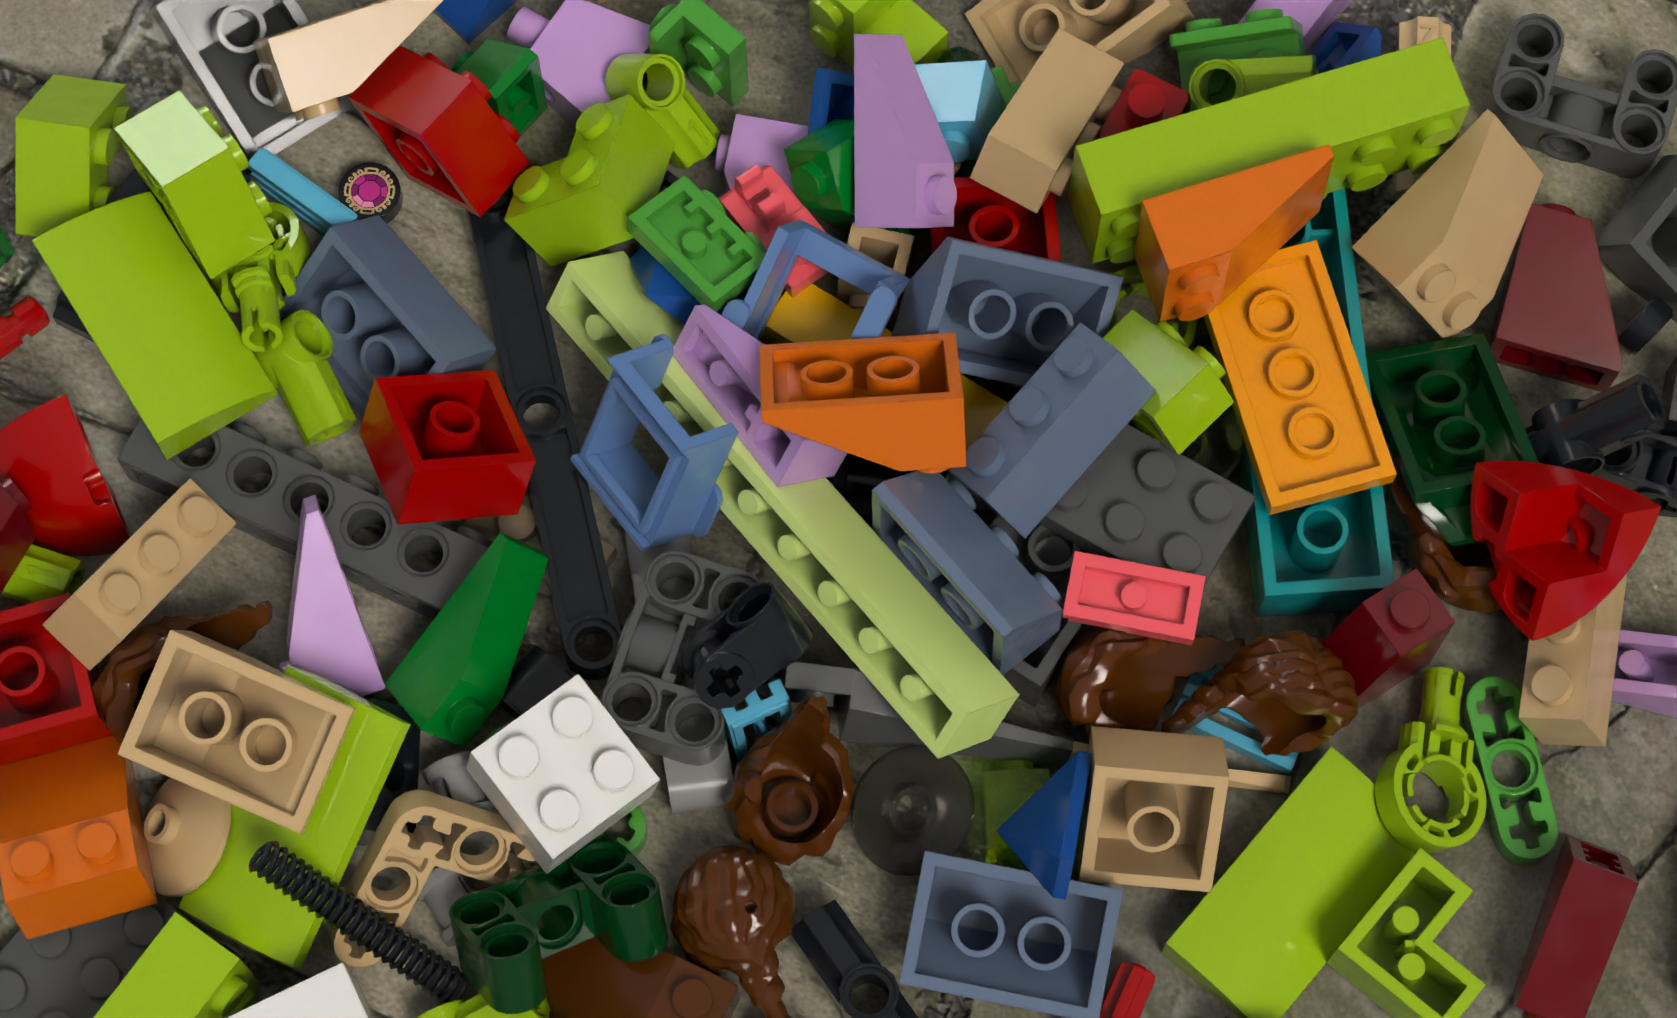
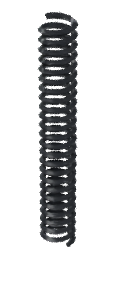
M278 841L267 842L251 858L248 866L249 872L257 871V877H265L267 884L274 883L275 890L282 888L284 896L290 894L291 901L299 900V906H307L309 913L315 911L316 918L324 917V923H332L333 930L340 928V934H348L349 940H356L358 947L365 945L366 952L373 951L374 958L381 957L382 963L389 962L390 969L397 968L399 975L405 973L406 980L413 979L415 986L421 985L422 991L429 990V995L431 997L437 996L438 1002H450V997L457 989L460 977L463 978V983L457 996L452 1001L461 1000L468 986V979L458 966L452 965L449 960H444L441 954H436L433 949H428L427 945L420 943L417 938H412L409 932H403L401 927H395V923L387 921L385 915L379 916L377 910H371L369 904H363V901L360 898H355L353 893H346V889L338 887L335 881L330 882L328 876H322L319 870H313V866L305 864L302 858L297 859L295 853H288V849L280 847ZM354 917V919H353V921L351 922V924L347 927V925L349 924V922L351 921V919ZM362 923V925H361V927L359 928V930L355 933V931L357 930V928L359 927V925ZM370 929L369 933H368V934L366 935V937L363 939V937H364V935L366 934V932ZM379 933L377 939H376V940L373 942V944L371 945L372 941L374 940V938H375V937L377 936V934ZM387 939V941H386V943L384 944V946L380 949V947H381V945L383 944V942ZM395 945V947H394V949L392 950V952L388 955V953H389V951L391 950V948ZM404 949L402 955H401V956L399 957V959L396 961V958L398 957V955L400 954V952ZM412 955V957H411V959L409 960V962H408V963L406 964V966L403 968V966H404L405 962L407 961V959ZM421 959V961H420V963L418 964L417 968L412 972V969L414 968V966H415V965L417 964V962ZM428 966L424 975L419 979L423 970ZM437 970L433 979L427 984L432 974ZM444 977V980L442 981L440 986L435 990L439 981ZM453 981L449 990L446 992L445 995H443L448 985Z

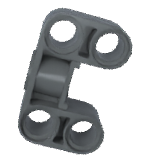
M1532 13L1516 20L1498 57L1482 114L1489 109L1497 116L1520 146L1546 153L1560 161L1583 164L1615 174L1621 178L1631 179L1646 173L1651 168L1668 137L1676 110L1677 59L1663 50L1651 49L1641 52L1634 57L1615 93L1555 75L1564 47V34L1554 19L1544 14ZM1531 46L1537 49L1543 57H1530L1524 54L1519 47ZM1645 81L1654 84L1660 90V94H1653L1643 90L1638 82ZM1502 99H1516L1522 102L1527 110L1515 111L1507 107ZM1630 134L1640 138L1644 142L1645 147H1633L1623 139L1622 135Z
M680 551L663 553L652 561L647 569L634 609L630 612L623 627L615 653L614 664L602 696V705L636 748L695 766L711 763L720 756L726 743L725 719L721 710L704 703L696 690L680 686L685 674V669L681 663V651L685 641L693 633L703 628L722 613L721 608L726 601L738 597L746 589L760 583L761 581L756 576L734 567ZM675 577L685 578L694 586L689 595L678 600L664 597L659 592V589L664 582ZM641 697L650 703L651 709L641 720L632 722L625 721L617 716L616 709L618 705L626 698ZM695 716L703 717L713 724L714 729L712 733L702 741H687L678 733L681 724L688 718Z

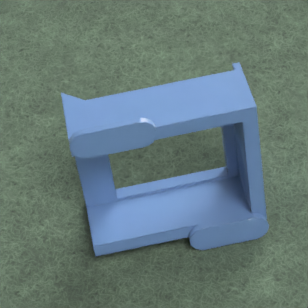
M798 220L778 226L745 299H735L728 302L721 315L757 340H760L800 256L870 294L868 302L851 335V339L881 337L896 306L898 297L911 279L809 223Z
M665 334L655 336L651 344L606 358L614 370L581 450L570 458L574 466L642 552L689 534H693L696 537H703L708 534L723 501L721 489L716 484V481L739 433L734 425L729 423L690 437L653 390L659 388L673 356L672 342ZM640 422L669 457L660 479L631 444Z

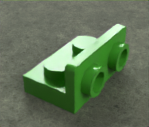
M682 0L677 6L674 4L665 6L656 15L649 27L650 54L672 56L680 63L684 73L687 71L689 78L700 91L709 97H714L717 94L732 107L749 91L746 37L702 0Z
M1282 9L1252 11L1245 14V23L1226 26L1222 25V19L1219 18L1187 22L1185 24L1186 32L1169 35L1170 48L1178 52L1181 89L1189 93L1190 77L1194 70L1205 61L1221 58L1239 59L1305 55L1302 24L1291 16L1283 17ZM1218 69L1212 73L1207 84L1208 94L1218 104L1231 100L1236 90L1235 80L1232 75L1224 69ZM1191 100L1190 112L1198 110Z
M686 175L627 218V231L701 305L705 304L715 312L746 289L749 290L767 252L764 244L757 236L748 231L743 232L726 216L723 205L713 193L705 189L701 191Z

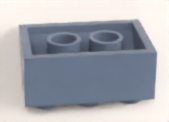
M379 215L330 227L296 278L297 290L295 295L288 297L286 294L284 297L285 305L279 310L280 322L301 309L313 313L325 324L333 341V352L327 360L345 397L362 417H364L375 378L481 371L497 349L493 342Z
M947 237L907 284L892 337L955 333L960 373L1024 386L1080 322L1101 338L1107 334L1124 277L1101 270Z
M1080 322L966 450L967 467L950 468L947 474L959 480L970 494L1021 536L1026 538L1152 397L1156 390L1118 349Z
M914 471L881 482L872 489V530L1002 675H1005L1060 630L1062 608L1059 605L1062 604V598L1057 589L1043 574L1037 572L1032 576L1016 558L1019 556V551L1010 536L996 524L989 528L973 511L976 509V503L969 491L959 480L951 477L946 481L940 473L925 474Z
M925 851L899 984L1067 1018H1099L1123 890L1070 880L1067 897L1064 900L1052 897L1030 871Z

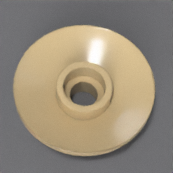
M171 777L160 787L146 811L143 825L156 892L169 897H181L199 888L218 865L228 841L232 810L230 803Z

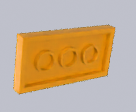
M1317 240L1279 249L1221 304L1216 305L1209 314L1203 316L1217 360L1225 370L1223 378L1228 393L1234 400L1232 405L1268 515L1393 483L1397 475Z

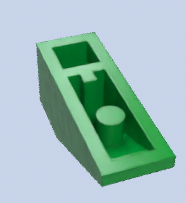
M500 532L384 684L421 731L465 747L504 697L549 560L543 551Z

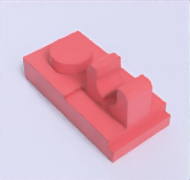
M755 164L735 178L734 188L718 198L725 209L726 216L743 232L748 231L757 236L764 244L766 250L778 226L803 220L825 232L771 165H766L760 169ZM799 256L784 288L793 298L827 274L828 271Z
M1074 551L1062 617L1068 618V621L1192 646L1206 576Z

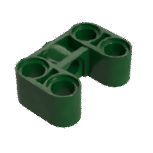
M609 840L586 844L548 874L540 866L525 870L511 879L484 890L465 894L458 898L449 910L458 959L463 974L491 1008L505 1014H519L532 1010L545 1000L548 986L542 959L596 937L610 954L617 959L635 962L658 955L664 950L668 942L660 889L656 878L624 845Z

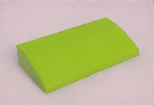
M151 191L96 208L32 240L166 460L278 395L252 351L243 344L239 330Z
M287 665L284 671L285 674L356 708V712L304 834H299L231 804L230 833L218 865L199 888L183 896L178 908L260 953L290 967L301 969L324 917L316 918L315 911L309 913L307 906H299V900L291 901L290 894L284 896L282 888L275 890L274 883L267 884L265 877H257V871L249 872V862L257 850L264 844L278 841L280 847L288 849V853H295L297 859L302 858L305 864L313 866V870H319L322 876H328L330 882L335 881L339 885L411 724L320 674Z
M1331 746L1212 887V892L1207 893L1170 937L1161 953L1237 1017L1281 1018L1416 852L1399 843L1385 827L1376 804L1375 783Z

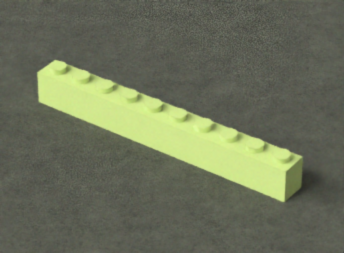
M624 251L568 262L545 308L608 381L614 368L606 358L651 344L653 338L660 334L667 335L674 347L685 326L645 296L630 258ZM672 356L659 388L653 390L690 437L726 425L727 423ZM736 437L716 481L723 496L720 506L721 511L937 759L991 739L1020 694L827 478L777 487L738 437Z

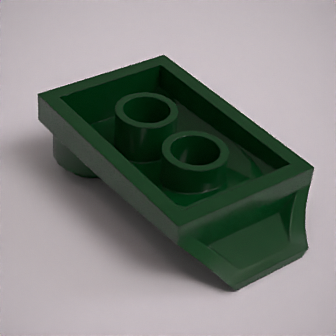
M1484 333L1367 353L1366 359L1372 403L1379 424L1382 426L1414 504L1430 519L1446 541L1453 547L1476 543L1473 538L1471 524V488L1476 463L1487 461L1539 463Z

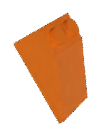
M1330 144L1142 200L1134 257L1159 322L1176 317L1180 321H1192L1209 314L1216 305L1221 304L1320 211L1334 159Z
M955 333L759 345L762 423L897 471L916 470L925 474H936L949 468L967 467L964 396Z
M113 735L0 766V876L3 896L7 908L27 940L158 903L147 841L144 836V825L132 760L118 755L122 743H118Z

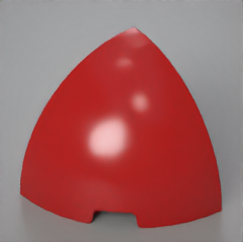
M66 394L28 411L0 430V482L6 477L10 478L29 501L31 509L25 512L24 515L36 536L32 542L33 545L63 555L96 556L115 553L131 537L114 491L99 468L81 419Z
M1524 461L1479 462L1475 465L1472 479L1471 524L1473 538L1476 542H1486L1488 544L1497 572V577L1488 582L1489 588L1511 622L1532 641L1545 638L1572 625L1595 608L1617 586L1644 548L1661 509V506L1652 500L1617 483L1577 470Z

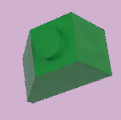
M487 39L475 52L468 51L464 53L451 68V71L459 75L464 70L475 75L491 93V98L487 103L492 110L509 121L520 137L548 108L539 57L529 48Z
M835 119L784 148V152L791 173L792 186L802 205L809 212L850 233L852 222L855 223L854 120ZM881 228L910 235L908 228Z

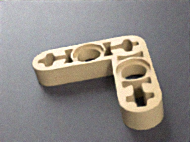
M413 790L398 796L390 804L345 889L346 893H353L355 898H360L363 901V904H369L373 908L372 910H377L379 916L385 915L387 921H393L395 927L402 928L435 866L496 885L524 872L526 869L522 859L528 861L536 860L502 815L430 791ZM424 815L429 817L432 827L418 825L413 833L408 832L407 822L418 823ZM485 831L495 836L492 846L482 854L467 855L460 851L463 840L474 832ZM439 832L445 834L444 843L442 842ZM511 844L513 846L515 854L509 853ZM535 863L531 869L540 867V865ZM399 867L407 872L403 883L395 889L383 891L371 885L374 876L384 868ZM354 917L351 919V921L349 922V924L347 925V927L351 924V922L353 921ZM332 923L328 924L329 936L334 952L341 962L353 967H365L381 960V957H373V951L366 952L365 945L358 947L356 941H350L348 934L341 935L340 928L333 930ZM362 923L359 925V927L357 928V930L355 931V933L359 930V928L361 927ZM378 933L377 936L374 938V940L372 941L371 945H372L373 942L377 939L379 933ZM387 939L383 942V944L381 945L380 949L384 946V944L386 943Z

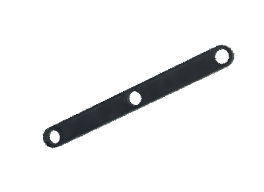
M513 183L506 190L510 197L503 206L489 208L481 217L466 210L507 398L536 459L527 489L540 548L549 558L545 570L565 660L569 669L576 675L579 674L581 678L601 680L609 677L622 632L588 483L570 460L572 455L580 452L549 312L545 309L547 303L535 251L504 220L513 196ZM537 403L550 404L560 414L558 421L546 429L531 427L525 422L523 416L530 406ZM589 633H599L610 640L613 648L605 659L598 662H589L577 655L575 650L577 641Z

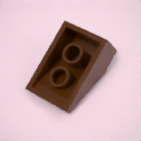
M593 937L542 959L548 986L546 1000L551 1009L549 1018H731L740 1000L738 985L665 951L650 959L628 962L619 960L611 955L596 937Z

